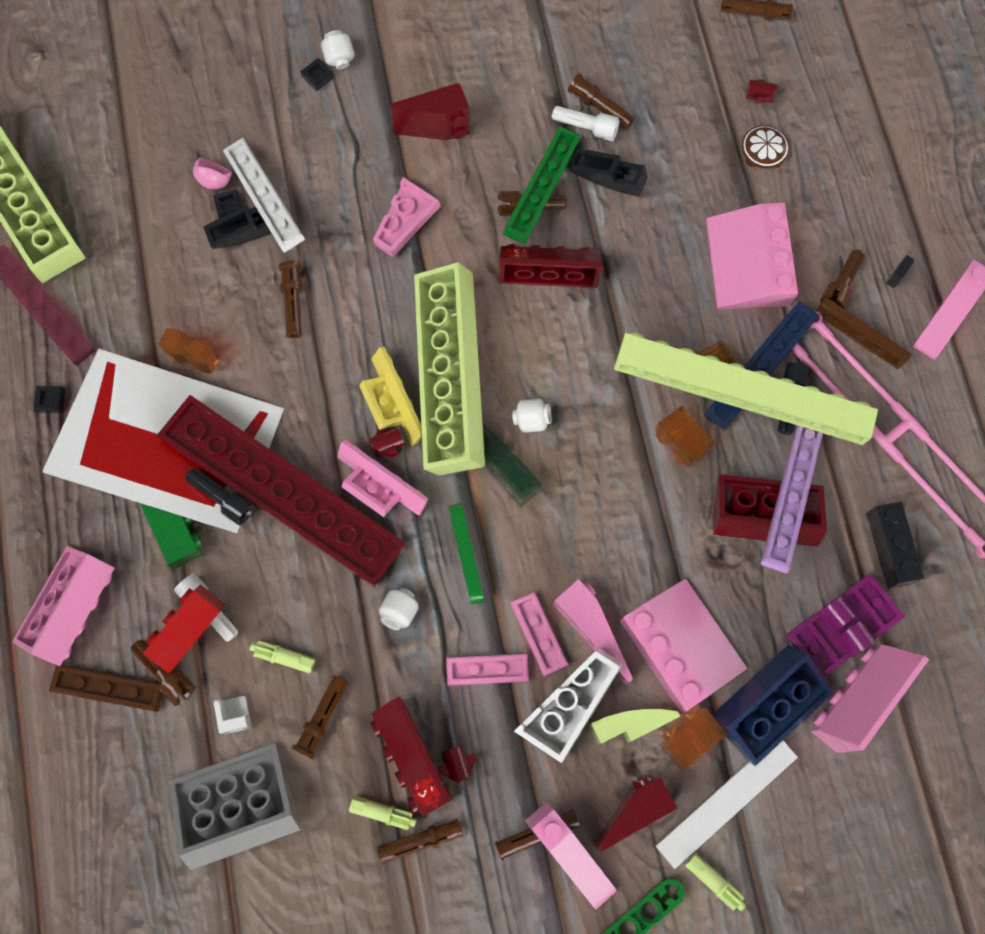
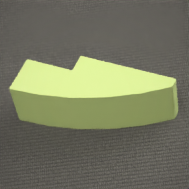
M664 709L632 710L607 716L589 724V727L598 745L622 733L627 742H631L680 717L678 711Z

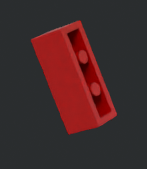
M201 584L194 591L189 588L179 600L182 606L178 611L172 609L162 621L165 627L161 632L155 630L145 642L149 646L143 654L169 674L226 605Z

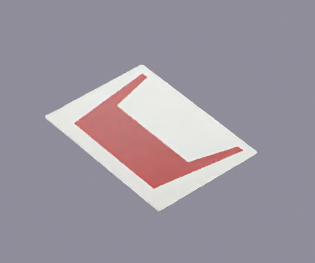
M98 349L42 472L237 533L240 526L221 514L220 505L185 480L186 473L192 468H197L229 493H235V491L160 440L157 434L186 398L192 395L269 449L284 408Z

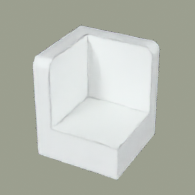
M245 696L228 700H214L219 734L226 735L252 728L247 698Z

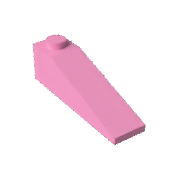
M973 259L961 272L913 345L914 348L933 360L937 358L985 290V266Z
M578 579L554 601L553 605L595 651L602 649L623 663L617 676L626 685L633 678L599 602L594 596L596 592L587 582L582 583Z
M547 802L525 820L595 910L617 891L568 826Z

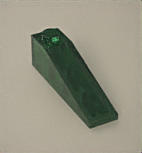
M482 423L485 467L521 508L541 491L542 484L527 466Z

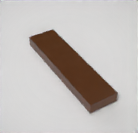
M827 297L816 310L821 313L822 320L896 369H900L912 355Z
M56 665L49 692L155 712L159 711L163 695L159 690L160 683L63 665Z

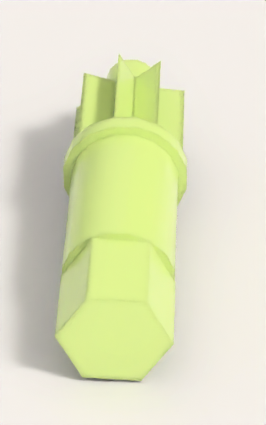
M259 640L257 644L252 642L250 650L254 651V657L270 661L273 664L278 663L307 673H311L315 665L316 658L282 648L280 645Z
M354 795L349 808L351 813L408 830L409 826L415 827L417 819L412 817L413 812Z
M696 853L691 856L685 866L733 911L736 908L742 911L746 907V904L743 902L744 896Z

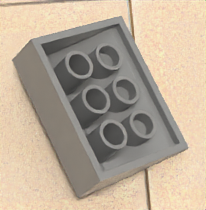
M276 743L169 780L178 854L190 870L300 831L296 807Z

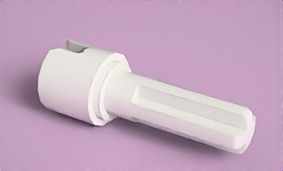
M556 106L552 112V119L554 121L591 130L595 137L614 141L620 122L619 117L605 113L593 116Z
M193 573L182 580L175 587L174 591L181 598L189 588L194 591L200 584L208 591L209 588ZM222 611L211 622L213 628L226 642L232 640L238 634L237 628Z

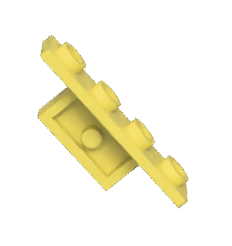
M379 347L372 357V362L379 377L362 381L359 385L379 430L402 425L410 445H417L422 439L421 421H419L414 411L411 399L407 396L402 379L398 376L393 366L392 357L387 353L385 347Z

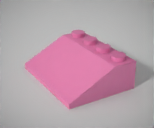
M785 202L757 204L706 218L717 310L790 306L798 295Z
M686 578L620 620L621 625L680 713L689 710L748 669Z
M883 644L873 648L869 646L860 656L862 662L858 668H852L845 676L844 680L847 683L841 690L838 688L828 701L831 704L827 710H821L813 720L815 726L811 732L837 753L864 750L929 661L927 657Z

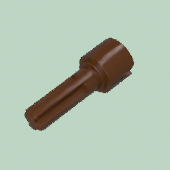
M519 191L498 192V199L502 202H507V205L498 206L499 216L512 215L522 197ZM551 195L544 210L566 209V196Z
M857 249V251L853 250L850 253L837 280L828 284L820 299V303L827 297L843 309L845 308L852 294L850 285L865 259V254L862 253V250Z
M137 640L131 646V652L160 682L159 690L174 706L180 705V699L178 698L180 695L184 699H188L193 694L195 685L181 671L172 670L169 674L143 654L149 645L144 640Z

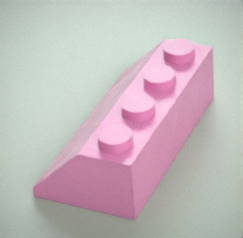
M66 546L12 642L30 654L60 666L70 655L71 645L75 638L82 633L85 627V620L90 611H93L97 606L100 593L111 581L114 567L89 554Z

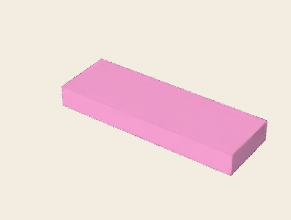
M535 591L510 602L543 677L567 667L569 664Z
M528 654L446 658L448 686L529 682Z

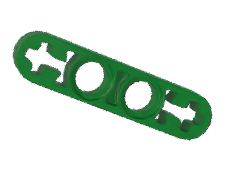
M462 503L450 505L449 512L471 605L483 603V592Z
M673 878L661 880L600 934H610L613 930L615 934H620L619 928L624 921H631L634 924V934H645L683 900L685 893L682 884ZM667 884L671 887L676 885L677 889L674 892L677 896L674 899L670 896L666 897L662 902L667 906L663 909L660 902L653 898V895L657 893L658 897L661 898L667 892L664 888ZM646 902H653L657 908L656 915L651 919L644 918L641 913V908Z

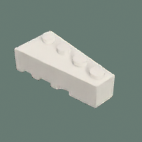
M602 649L596 650L514 732L562 763L623 663Z

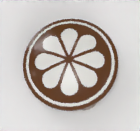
M756 126L750 129L743 137L742 152L746 158L747 165L750 167L777 168L782 166L789 154V142L786 136L772 126Z

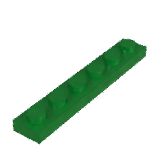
M559 126L504 228V236L526 245L580 141V135Z

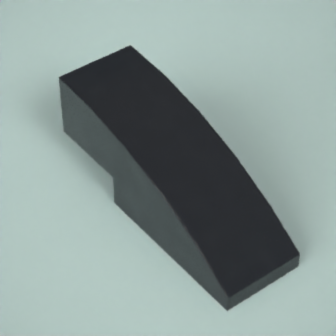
M579 148L575 149L567 167L568 171L592 183L640 197L648 178L645 165L622 162L620 155Z
M247 205L203 226L212 249L234 246L272 234L256 207L250 209Z

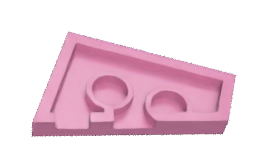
M404 177L400 182L401 187L397 195H394L391 201L392 206L388 214L384 215L373 238L375 246L391 257H394L441 207L439 200Z

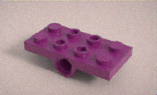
M870 573L785 636L795 648L808 653L822 676L825 677L853 655L871 645L876 638L905 618V616Z

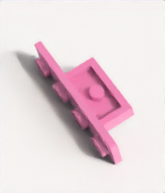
M347 440L341 442L337 457L354 469L343 481L342 488L383 517L398 501L417 515L423 512L428 498L422 492L407 484L398 475L393 474L382 466L377 460L369 457L356 445L351 444Z

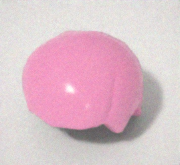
M198 158L193 167L195 179L201 186L207 189L219 190L226 187L232 175L231 170L204 158Z

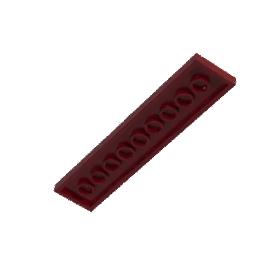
M192 395L186 398L157 434V437L235 492L243 495L258 508L374 588L405 546V542Z

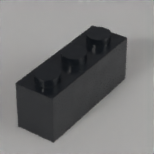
M902 501L876 506L867 512L866 515L887 588L911 585L925 579Z

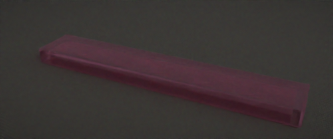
M4 244L1 245L0 279L69 360L77 366L96 350Z

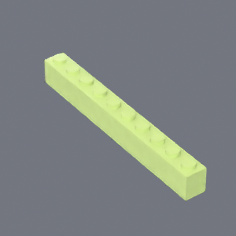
M625 333L613 369L860 445L865 444L872 438L878 409L870 407V404L866 402L849 401L840 394H826L813 386L803 387L795 384L790 379L773 378L764 371H750L737 363L727 364L721 362L714 356L704 357L695 354L694 351L687 348L678 349L671 347L664 341L657 340L654 342L645 339L643 335L638 333Z

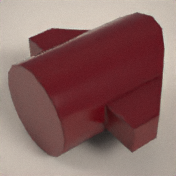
M750 79L745 99L756 100L757 103H773L778 84L769 83L758 79V81Z
M397 427L389 431L378 429L375 436L369 440L376 457L397 456L396 450L405 446Z
M462 745L441 753L445 764L437 766L439 774L455 782H463L470 776L476 762L474 753L466 756Z

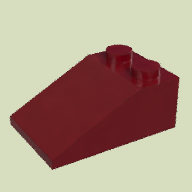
M460 82L390 103L392 127L395 135L447 141L460 139L470 134L469 105Z
M644 775L632 782L634 788L627 791L593 843L597 850L602 852L678 809L661 777Z

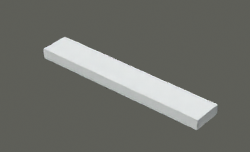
M244 138L223 150L224 154L281 250L285 253L304 241V236Z
M782 741L756 766L748 761L660 840L655 847L672 868L676 869L798 757Z

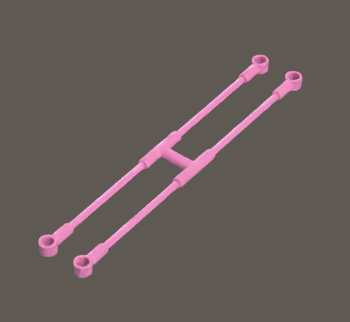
M814 311L820 316L817 322H814L810 328H815L826 341L829 340L891 405L890 408L902 420L886 435L875 425L872 434L874 440L896 463L899 462L964 531L963 534L976 547V554L980 558H985V552L982 549L985 546V541L972 527H968L903 458L904 455L895 447L893 442L910 428L921 441L924 440L985 504L983 492L929 437L930 434L899 401L896 402L834 337V333L822 322L821 313ZM797 343L791 351L801 362L804 361L834 394H840L846 400H849Z

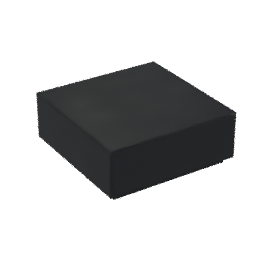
M319 58L300 71L301 77L316 92L334 78L333 72Z
M237 189L213 195L218 218L242 208Z
M906 255L886 284L892 288L896 287L913 264L914 259Z
M36 386L34 411L36 413H63L65 389L62 386Z

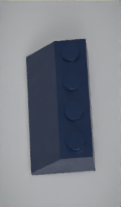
M788 644L710 717L722 734L752 765L756 766L834 692L808 653Z

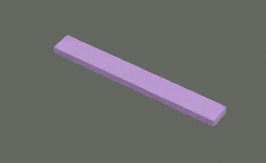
M796 425L761 560V565L786 574L790 570L823 436L821 432Z

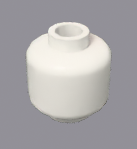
M340 30L331 31L324 35L321 49L325 62L329 66H336V69L348 67L350 65L349 62L355 56L350 37Z
M541 398L520 400L517 409L512 412L514 425H519L520 430L524 433L544 431L547 425L551 424L550 405L545 404Z
M404 588L389 591L379 608L381 622L393 630L407 628L419 608L417 601L414 599V594Z

